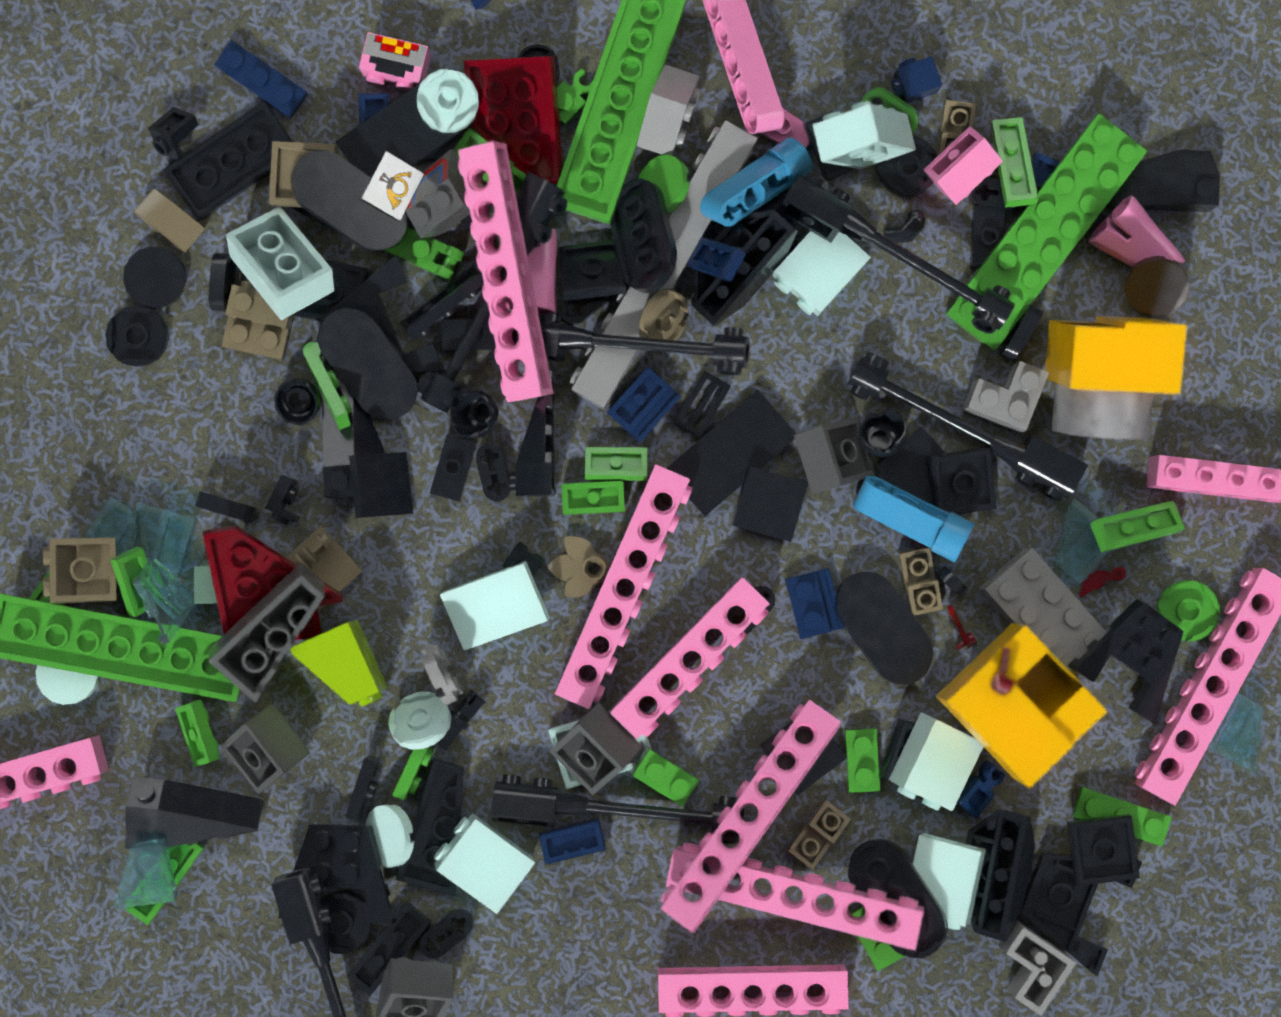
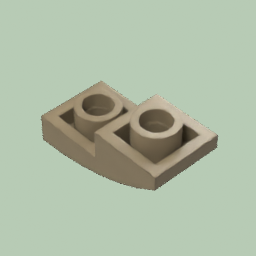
M944 99L938 155L969 126L973 128L977 103Z
M152 189L133 211L183 253L189 249L205 230L191 216L155 189Z
M920 546L898 551L907 599L913 616L943 610L939 583L934 573L931 549L927 546Z
M825 800L785 852L806 869L812 871L828 847L836 842L851 819Z

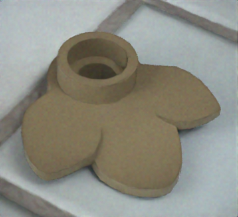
M567 536L564 539L567 554L555 558L548 565V569L556 578L567 582L564 591L566 597L579 598L588 594L593 584H598L605 580L610 566L604 556L595 553L592 544L588 540L578 536ZM594 562L600 565V572L596 575L591 574L588 570L589 565Z

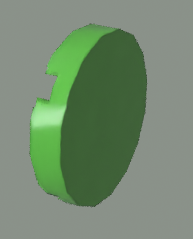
M668 154L657 156L649 161L638 179L648 180L656 184L661 189L669 214L679 207L689 190L690 182L687 181V174H689L687 166L678 158Z
M1181 580L1170 584L1161 593L1157 602V612L1184 631L1181 641L1195 642L1206 638L1215 629L1218 623V614H1220V605L1216 594L1207 585L1197 581Z

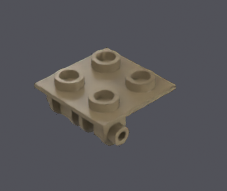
M320 526L286 557L297 565L302 562L320 580L339 592L363 572L323 526ZM318 606V607H317V608H318V612H319L324 606Z

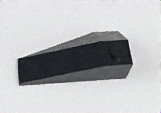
M1177 150L1140 161L1105 208L1115 209L1125 198L1132 195L1144 210L1211 211L1219 206L1220 173L1211 151Z
M549 371L553 394L537 397L517 458L515 472H510V491H516V497H555L554 374L552 371Z
M338 375L336 379L340 387L336 388L339 397L345 395L350 404L352 412L348 414L351 425L339 430L322 397L323 477L325 498L327 499L353 498L350 455L385 453L370 415L363 410Z
M133 777L126 803L125 848L128 850L162 852L169 850V847L183 844L190 846L199 844L198 841L216 837L222 839L258 831L263 799L165 779Z

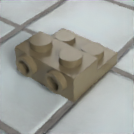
M272 141L269 204L271 206L301 207L295 200L291 188L290 176L294 166L304 155L318 150L333 152L344 159V155L339 154V149L336 145Z
M241 281L240 286L232 285L225 313L228 319L221 347L284 361L294 314L280 320L250 282Z
M116 538L49 539V546L43 547V565H49L50 578H43L44 597H50V603L116 601V576L110 561L111 558L116 557Z

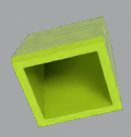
M358 620L344 623L290 648L293 656L349 705L359 702L361 707L382 698L381 691L388 688Z

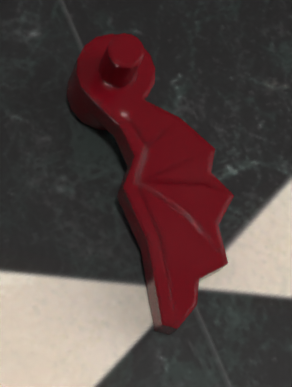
M1116 567L1112 573L1097 570L1096 573H1089L1088 578L1081 582L1083 588L1080 590L1079 596L1082 598L1091 591L1102 588L1107 581L1123 580L1126 577V570L1122 567Z
M949 605L946 607L949 619L962 639L961 642L956 644L957 649L959 650L965 646L969 649L976 645L977 641L971 632L965 633L953 606Z

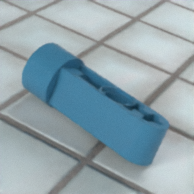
M788 137L765 152L762 157L706 193L700 204L702 215L724 226L729 227L736 224L784 190L790 189L799 174L805 177L807 173H812L813 165L807 150L794 138Z
M874 476L865 477L853 502L854 508L862 514L931 548V551L954 563L975 523L953 512L948 513Z

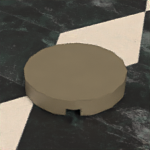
M663 289L657 292L648 301L642 312L639 322V336L642 338L678 340L686 325V320L683 319L684 312L688 313L686 298L681 293L672 289Z

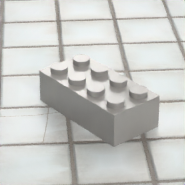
M1024 548L979 588L982 594L1010 625L1012 623L1026 625L1075 678L1079 674L1068 667L1069 663L1075 657L1080 659L1088 651L1087 646L1094 639L1099 641L1107 633L1033 548Z

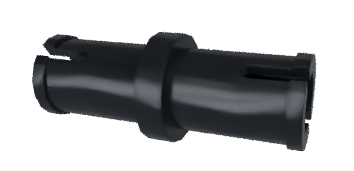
M473 690L469 691V694L455 711H450L452 716L450 728L445 736L437 742L444 750L448 749L463 729H468L470 726L469 721L482 705L486 703Z

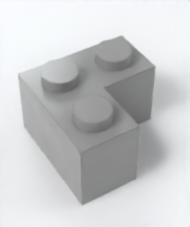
M666 64L664 65L649 98L637 142L638 147L661 155L668 154L673 156L676 147L682 148L687 135V130L682 129L684 121L690 122L694 108H696L702 89L697 88L700 76Z
M1019 361L1012 365L1004 388L979 378L972 382L961 411L1016 433L1024 432L1028 428L1049 372Z
M1016 921L1007 941H1000L998 944L1007 955L1022 964L1007 990L1015 999L1042 1016L1076 965V962L1056 946L1019 921Z

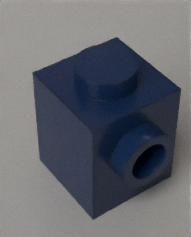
M932 56L919 61L916 58L903 61L898 65L899 68L896 69L893 75L894 80H891L893 94L898 98L900 97L907 104L936 94L942 87V82Z

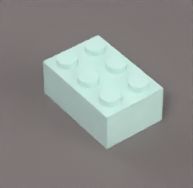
M870 101L856 103L851 106V111L843 114L841 112L827 114L823 116L822 122L813 125L821 162L862 169L916 150L908 115L895 111V108L888 109L884 108L883 105L870 104Z
M280 206L226 234L230 258L280 320L334 292L331 267Z

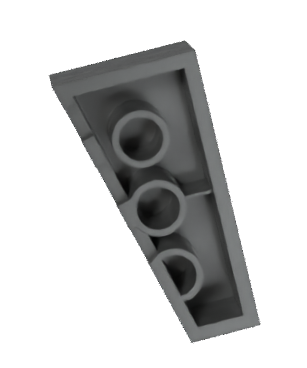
M301 562L211 646L208 662L250 699L256 702L264 686L276 672L277 666L285 654L289 652L297 635L303 630L323 599L324 583Z

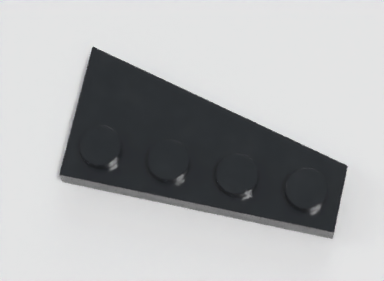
M433 758L412 823L413 833L410 834V842L414 841L413 851L410 858L403 865H399L396 880L456 896V884L436 870L434 863L437 860L434 857L439 848L444 843L449 845L456 835L454 829L460 822L462 805L463 766Z

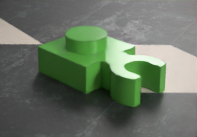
M583 69L575 74L574 83L571 86L563 81L557 87L559 121L565 126L585 106L586 101L582 98V95L589 94L593 83L592 81L588 86L580 84L581 78L585 75Z

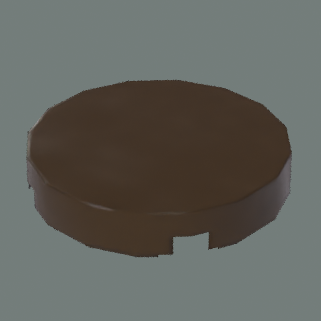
M1153 256L1139 261L1133 265L1125 281L1127 301L1135 310L1144 315L1151 316L1170 314L1180 308L1187 299L1190 288L1187 271L1176 260L1165 259L1164 256Z

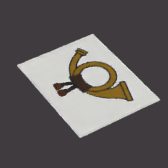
M386 151L362 199L400 221L424 173Z

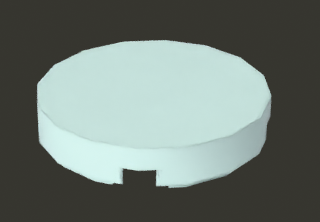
M439 69L430 73L420 83L417 94V108L423 121L432 129L443 133L458 132L466 128L475 119L479 108L478 92L473 81L464 73Z
M37 665L35 671L37 685L42 694L52 702L62 705L75 704L91 696L99 683V677L39 665Z
M417 692L399 701L400 705L396 710L393 708L388 721L390 732L400 746L408 749H424L436 744L445 736L450 728L452 716L448 705H445L435 693Z
M386 804L375 807L368 815L366 826L373 827L382 862L381 866L390 868L403 865L410 858L413 851L414 841L410 842V834L413 833L412 824L407 814L397 805Z

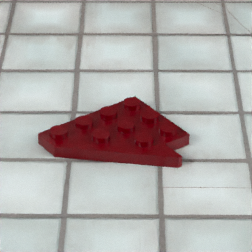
M554 56L463 61L464 73L473 81L478 92L479 108L475 119L472 121V127L488 142L505 143L508 157L515 163L513 166L525 175L529 171L552 184H558L563 166Z
M236 525L203 531L205 549L223 633L225 634L298 565ZM323 582L324 597L318 606L343 602L342 593ZM316 608L295 640L316 637L322 634L318 608Z

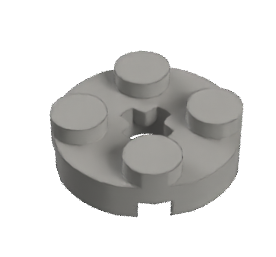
M433 643L420 648V652L426 655L422 657V661L435 690L442 688L445 693L444 696L440 697L443 703L448 705L459 700L458 695L464 693L457 676L453 677L449 673L447 667L451 665V661L445 649H441L438 644L434 645Z

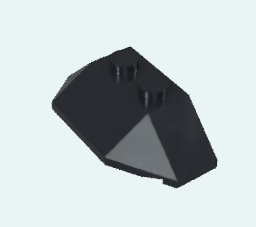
M775 210L750 213L736 224L729 227L725 226L713 241L738 248L746 255L731 282L694 270L691 305L713 326L718 325L744 307L774 273L776 268L785 260L797 230Z
M997 809L990 816L968 830L965 844L986 849L971 917V926L974 933L1006 942L1024 907L1035 841L1030 816Z

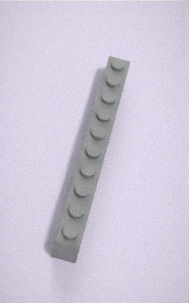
M726 120L721 128L715 126L707 143L711 144L706 155L703 153L699 154L692 167L696 172L691 181H689V190L684 201L675 211L670 214L668 213L677 248V262L673 274L661 288L654 292L642 293L631 286L630 288L626 287L627 293L619 294L616 303L620 305L615 314L609 313L600 328L604 331V335L640 337L639 322L648 301L663 289L674 290L687 267L688 260L700 239L704 237L713 221L704 217L701 213L700 204L702 198L706 193L743 169L756 146L758 138ZM596 346L588 348L585 354L589 358L584 368L578 366L570 380V383L574 384L572 392L605 410L639 350Z

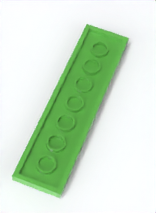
M621 0L557 187L566 192L563 197L567 200L566 211L609 225L611 224L637 149V142L651 92L667 62L688 0Z
M1100 113L1096 114L1037 191V203L1027 205L967 283L968 287L980 294L987 287L993 289L994 286H1002L1010 291L1011 296L1009 300L1014 302L1015 306L1004 325L999 330L996 329L992 334L979 331L972 324L974 316L971 314L974 304L959 295L945 312V315L992 351H996L1025 313L1029 304H1032L1147 153V150Z
M0 593V658L226 701L238 702L240 689L208 662L211 646L223 635Z

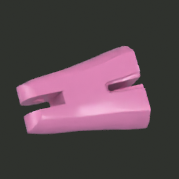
M1132 195L1125 198L1104 219L1088 240V243L1097 249L1111 255L1131 268L1144 258L1153 256H1164L1165 259L1172 261L1174 259L1181 265L1185 262L1178 249L1162 233Z
M552 229L550 240L545 244L539 243L540 247H534L527 256L538 314L557 313L556 229ZM508 298L506 308L512 310L513 302Z

